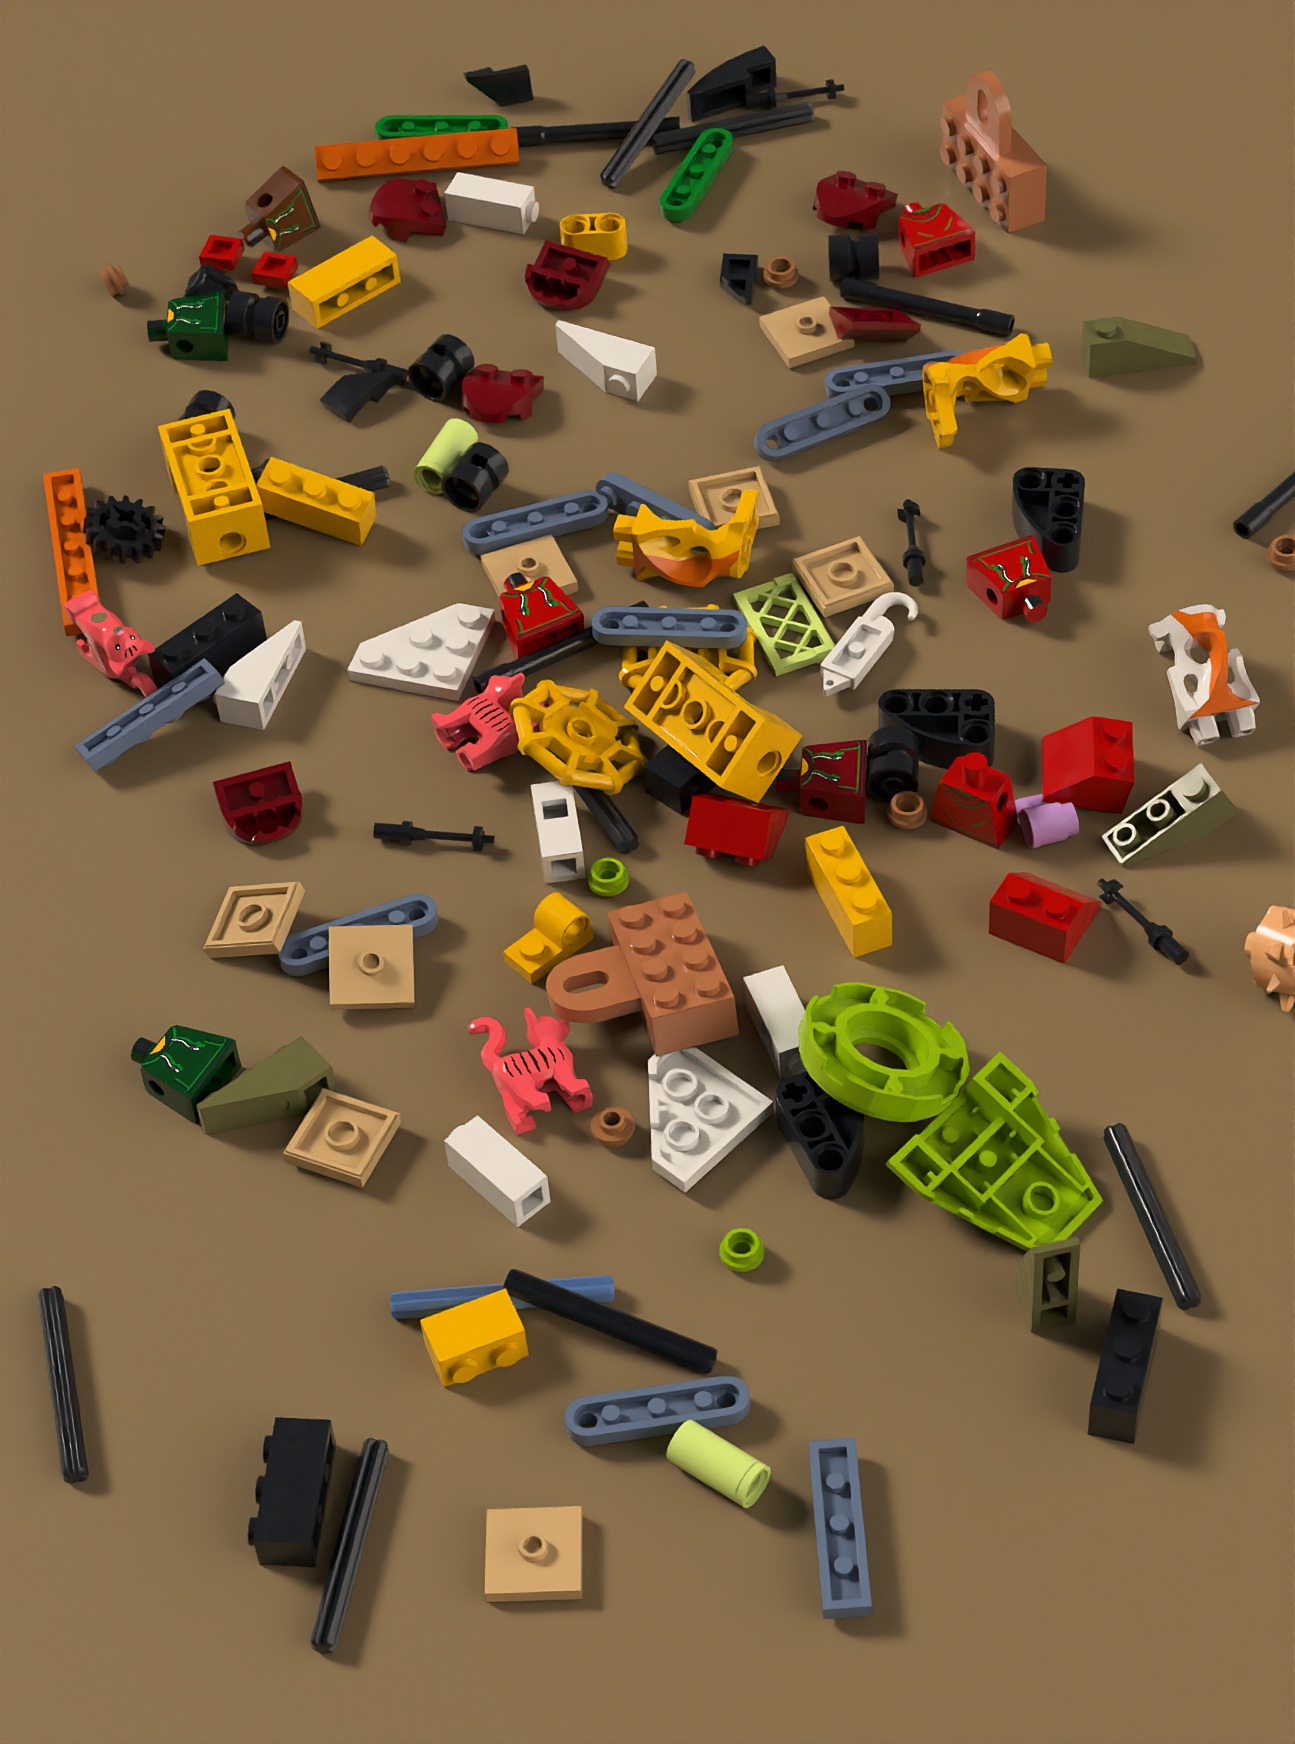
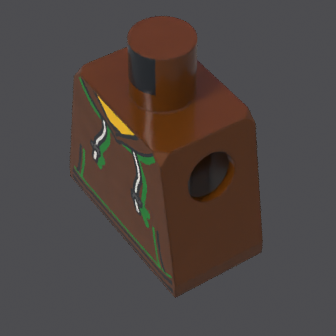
M285 166L279 168L246 200L245 209L251 222L238 232V236L243 239L244 245L249 249L262 241L274 251H281L321 228L304 180Z

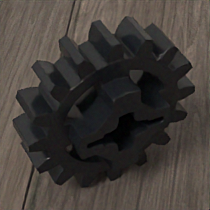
M127 495L123 496L122 501H117L113 496H109L107 504L97 500L95 508L87 509L83 525V533L86 534L85 543L93 544V552L95 554L102 551L105 552V560L109 561L115 556L119 557L121 564H125L126 558H132L137 564L140 563L142 555L152 559L154 551L161 550L166 526L163 525L164 517L163 515H155L156 507L153 505L146 508L143 507V499H138L133 503L129 501Z

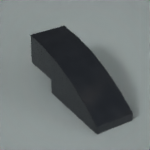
M766 46L747 51L724 62L702 77L687 91L688 116L691 123L745 106L744 95L755 94L765 91L767 88L777 87L776 59Z

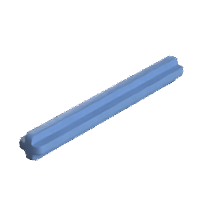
M610 1275L545 1280L598 1302H611L614 1300V1280ZM504 1283L394 1292L390 1298L391 1314L395 1319L432 1316L502 1290ZM509 1296L515 1309L538 1308Z

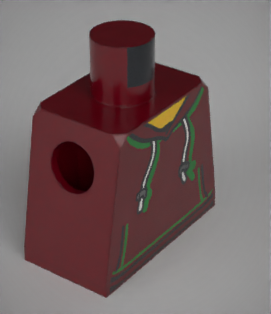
M867 740L805 746L802 749L801 769L781 768L777 774V792L800 793V813L804 816L865 824L868 764Z

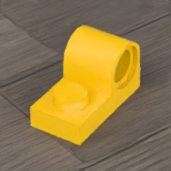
M557 892L548 895L541 901L534 913L535 928L503 951L504 962L530 984H534L555 966L594 939L590 917L562 894Z

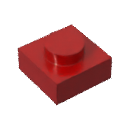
M210 235L199 255L200 265H210L217 270L234 271L245 250L243 239Z
M264 251L251 272L253 284L286 289L288 281L292 279L298 269L297 258L295 256Z

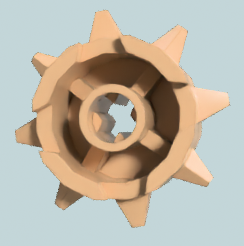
M1271 906L1257 931L1251 932L1247 936L1244 951L1245 955L1251 958V969L1255 987L1266 990L1267 994L1271 992L1279 993L1282 1011L1289 1012L1295 1003V909Z

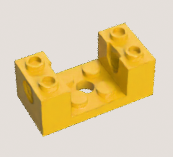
M230 409L158 426L167 471L174 493H178L183 507L188 535L197 565L200 566L271 548L263 505Z
M666 640L624 705V708L718 786L759 803L802 738V735L777 715L750 704L724 683L728 676L704 657ZM703 710L702 718L698 723L694 724Z

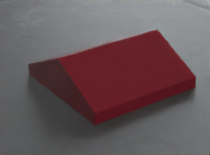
M829 307V316L838 339L906 342L920 332L921 324L897 309Z

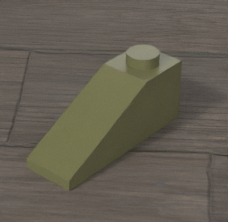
M1122 317L1083 321L1081 355L1089 378L1196 364L1197 358L1190 338L1186 334Z
M1078 1237L1032 1247L1016 1263L1015 1289L1031 1333L1076 1322L1080 1242Z

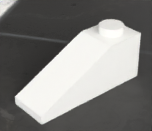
M560 320L555 324L558 352L606 393L638 402L657 376L655 347Z
M292 621L229 667L223 678L225 684L216 689L213 695V702L217 705L221 722L260 730L265 729L306 650L301 621Z

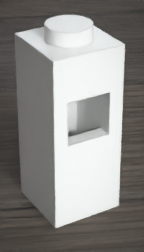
M457 172L445 191L447 217L450 221L524 235L531 222H535L538 217L539 203L535 201L533 186Z
M559 781L531 785L545 884L586 878L572 785L568 784L567 787L558 784Z
M784 966L743 977L745 1006L780 1079L806 1072L807 1070L800 1057L797 1030L805 1009Z
M478 1115L465 1125L455 1128L449 1137L444 1140L448 1166L515 1226L519 1227L551 1202L547 1175Z

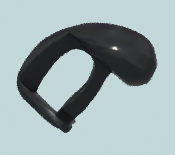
M203 265L189 278L183 297L225 290L226 299L229 301L232 294L239 290L232 278L223 275L210 265Z

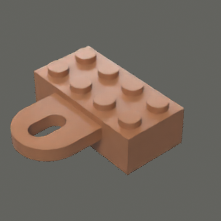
M989 70L970 75L966 83V94L943 102V117L940 118V127L943 132L940 155L943 162L955 171L959 181L967 185L973 192L977 202L982 203L987 208L992 219L995 222H999L1007 233L1045 221L1047 164L1013 128L1009 101L999 79Z
M687 892L668 895L664 898L607 912L611 947L576 955L562 961L553 968L546 980V991L550 1008L556 1015L567 1021L595 1023L638 1012L656 1057L739 1035L734 994ZM594 984H606L603 987L581 993H569L574 989Z

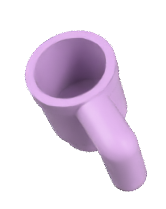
M1042 794L1020 798L1015 801L1022 834L1030 849L1068 839V836L1079 833L1078 816L1071 802L1065 804L1042 802Z

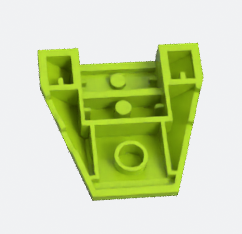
M1001 1051L971 1079L963 1092L919 1135L916 1133L885 1164L918 1196L1027 1252L1035 1246L1066 1240L1103 1202L1075 1153L1071 1154L1060 1137L1058 1133L1060 1127L1055 1118H1049L1037 1098L1039 1091L1033 1081Z

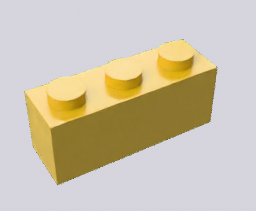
M374 236L364 239L288 281L292 309L316 329L322 327L400 283L397 254Z
M270 457L256 484L265 513L362 546L376 519L375 494L373 492L274 457Z
M840 826L806 837V871L853 958L891 946L892 912L845 827Z

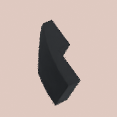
M526 64L493 71L491 67L464 73V78L468 83L501 106L534 100L529 68Z
M723 253L720 287L746 305H752L759 266L758 255Z
M390 372L344 375L322 396L320 401L325 408L350 423L370 398L378 403L397 379Z

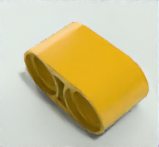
M577 214L567 216L560 222L562 245L607 257L608 260L620 259L627 253L626 222L624 217L619 214Z

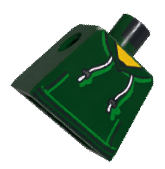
M225 290L170 300L168 302L167 319L147 321L149 342L168 341L171 357L175 360L228 361L229 334L226 328L228 305Z
M179 1025L171 1026L158 1043L144 1037L139 1038L131 1051V1059L141 1064L142 1079L145 1090L149 1095L194 1124H198L200 1121L196 1105L202 1102L210 1093L228 1085L241 1068L239 1053L234 1039Z

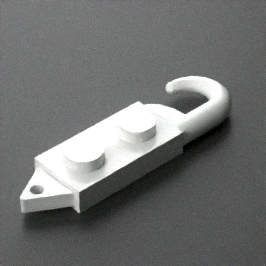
M900 592L883 594L872 603L862 617L859 616L820 664V676L823 677L824 697L848 687L855 690L893 641L894 626L883 614L891 606L903 605L909 609L908 619L914 620L918 614V605L913 598Z

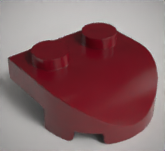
M838 171L836 174L819 181L813 210L817 211L818 219L828 224L847 228L849 222L861 224L862 228L867 230L876 227L878 214L896 206L898 194L886 190L884 184L864 182L856 179L857 176L852 172Z
M396 178L387 181L376 191L368 211L369 219L374 227L381 224L390 230L389 236L402 242H407L410 231L443 236L447 226L436 183L423 179Z
M545 240L535 264H527L525 281L532 298L537 303L559 310H576L589 305L595 299L611 264L607 257Z
M492 364L475 366L462 381L461 410L468 411L469 409L471 419L487 423H505L509 415L520 416L521 420H526L532 416V402L544 389V376L532 375L531 371L525 369L512 371L498 370V367Z
M290 761L213 782L224 825L228 833L235 840L243 844L264 845L282 840L293 834L301 824L303 818L302 795Z

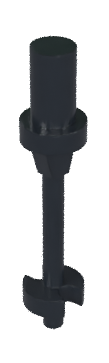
M830 79L826 80V87L775 93L774 87L767 88V92L744 95L745 107L747 109L768 105L769 109L777 107V101L826 93L828 99H836V92L844 91V84L835 85L834 80Z
M320 342V348L311 346L309 349L310 353L315 354V360L318 363L326 364L327 358L362 367L369 373L390 372L397 379L396 381L405 383L408 377L407 369L390 365L386 359L377 358L376 360L363 361L332 352L330 343Z
M906 499L903 503L904 509H897L899 520L907 525L909 544L907 551L902 556L903 566L908 571L909 584L917 587L924 583L923 567L926 563L924 552L916 546L914 515L920 516V507L917 503Z
M403 821L402 825L375 823L373 830L374 839L398 840L401 842V845H411L412 840H425L426 838L472 842L473 850L482 851L484 843H495V836L485 835L482 826H474L473 834L427 831L422 828L413 827L412 821Z
M1102 878L1097 882V885L1104 891L1099 898L1105 904L1117 902L1144 928L1145 933L1149 937L1148 944L1155 950L1161 949L1177 965L1187 960L1189 952L1172 937L1173 932L1166 925L1159 926L1154 922H1149L1121 896L1118 891L1123 888V885L1119 881L1113 879L1106 882Z

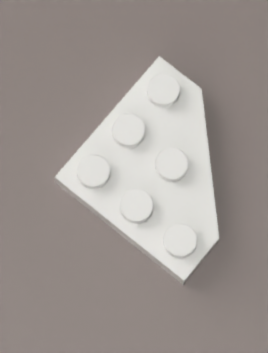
M457 603L360 643L347 669L349 681L459 701L496 621L494 609Z
M696 1047L657 1057L654 1054L648 1060L653 1170L686 1193L774 1112L773 1101Z

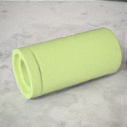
M461 419L448 420L414 469L413 478L424 491L432 494L443 493L441 487L443 477L454 464L458 463L459 458L467 448L478 441V435L469 423Z
M693 1420L686 1421L677 1430L669 1444L666 1455L669 1462L744 1508L751 1507L759 1499L769 1481L771 1473L769 1466Z

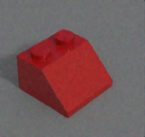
M1091 716L1043 736L1041 741L1042 802H1059L1060 804L1071 802L1074 807L1122 814L1135 782L1132 722Z
M714 793L693 796L684 845L696 847L695 854L719 858L720 852L735 855L734 862L758 866L759 860L772 859L788 819L790 809Z
M1028 872L1008 873L989 901V934L1064 964L1100 910L1102 902Z

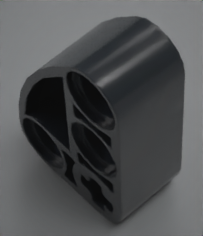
M1025 467L1019 469L1013 476L1012 518L1019 538L1029 535L1035 537L1050 570L1059 573L1070 572L1078 566L1080 557L1085 478L1080 472L1072 469Z
M893 689L884 692L879 697L878 729L895 726L912 731L920 741L919 761L939 768L949 769L957 757H965L969 753L977 752L987 758L988 767L993 765L995 702L990 693L977 689Z
M807 1071L786 1078L778 1084L775 1092L778 1126L813 1191L824 1199H839L850 1190L862 1161L864 1114L845 1106L827 1094Z

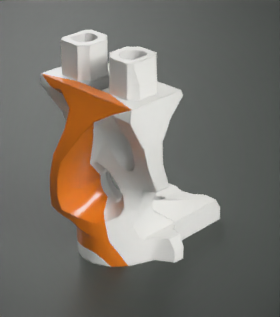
M1208 604L1181 609L1148 627L1158 653L1174 650L1175 666L1167 670V676L1175 702L1177 725L1179 730L1189 728L1196 746L1217 741L1220 736L1216 722L1223 720L1228 721L1232 737L1237 738L1252 734L1256 729L1253 711L1260 704L1259 697L1247 676L1242 654L1238 648L1230 649L1229 653L1227 651L1225 633L1221 630L1226 618L1224 609L1218 610ZM1195 647L1203 649L1208 655L1207 663L1199 664L1195 662L1190 654L1191 649ZM1228 667L1232 669L1234 674V682L1232 684L1227 683ZM1184 678L1196 687L1197 691L1188 692L1184 685Z

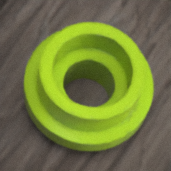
M614 858L599 859L592 865L588 873L589 888L600 896L617 895L623 892L629 883L627 869L619 860Z
M746 1228L734 1229L725 1236L720 1244V1259L727 1268L733 1271H750L759 1266L764 1258L763 1242L752 1230ZM739 1251H746V1252H748V1253H745V1254H737V1252H739Z

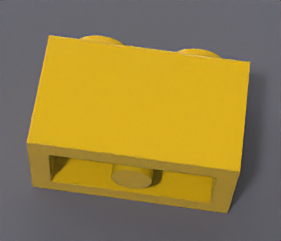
M506 1288L420 1320L425 1347L443 1388L454 1383L468 1382L478 1374L497 1367L513 1365L519 1359L529 1356L525 1329Z

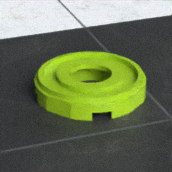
M861 982L833 985L829 995L821 998L818 995L812 997L797 1029L800 1057L812 1079L827 1094L845 1106L882 1120L916 1122L940 1114L960 1095L970 1072L965 1041L953 1024L948 1021L945 1023L944 1028H942L933 1019L924 1014L927 1003L896 989ZM864 1043L884 1047L896 1054L905 1063L907 1070L891 1069L876 1064L861 1055L854 1045Z

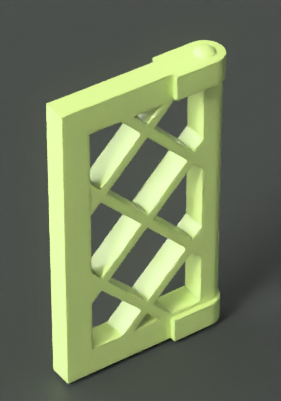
M794 573L774 578L773 581L733 594V601L740 613L746 617L747 626L751 627L756 633V642L775 676L815 663H822L836 646ZM791 591L796 600L779 597L778 594ZM756 601L765 602L760 612H755L750 603ZM773 604L790 609L785 619L767 615ZM797 611L804 613L810 626L792 621ZM761 623L780 627L774 638L768 637ZM787 629L805 634L799 645L781 640ZM812 636L818 637L822 644L814 648L806 647ZM776 648L793 652L794 654L781 659Z

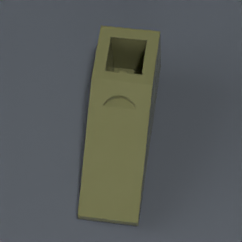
M1200 763L1101 837L1122 867L1206 837L1236 815L1238 810L1204 765Z
M300 1036L290 1044L280 1047L272 1056L255 1067L245 1070L228 1085L210 1093L196 1106L203 1132L209 1135L302 1116L309 1111L322 1088L336 1093L337 1089L332 1066Z

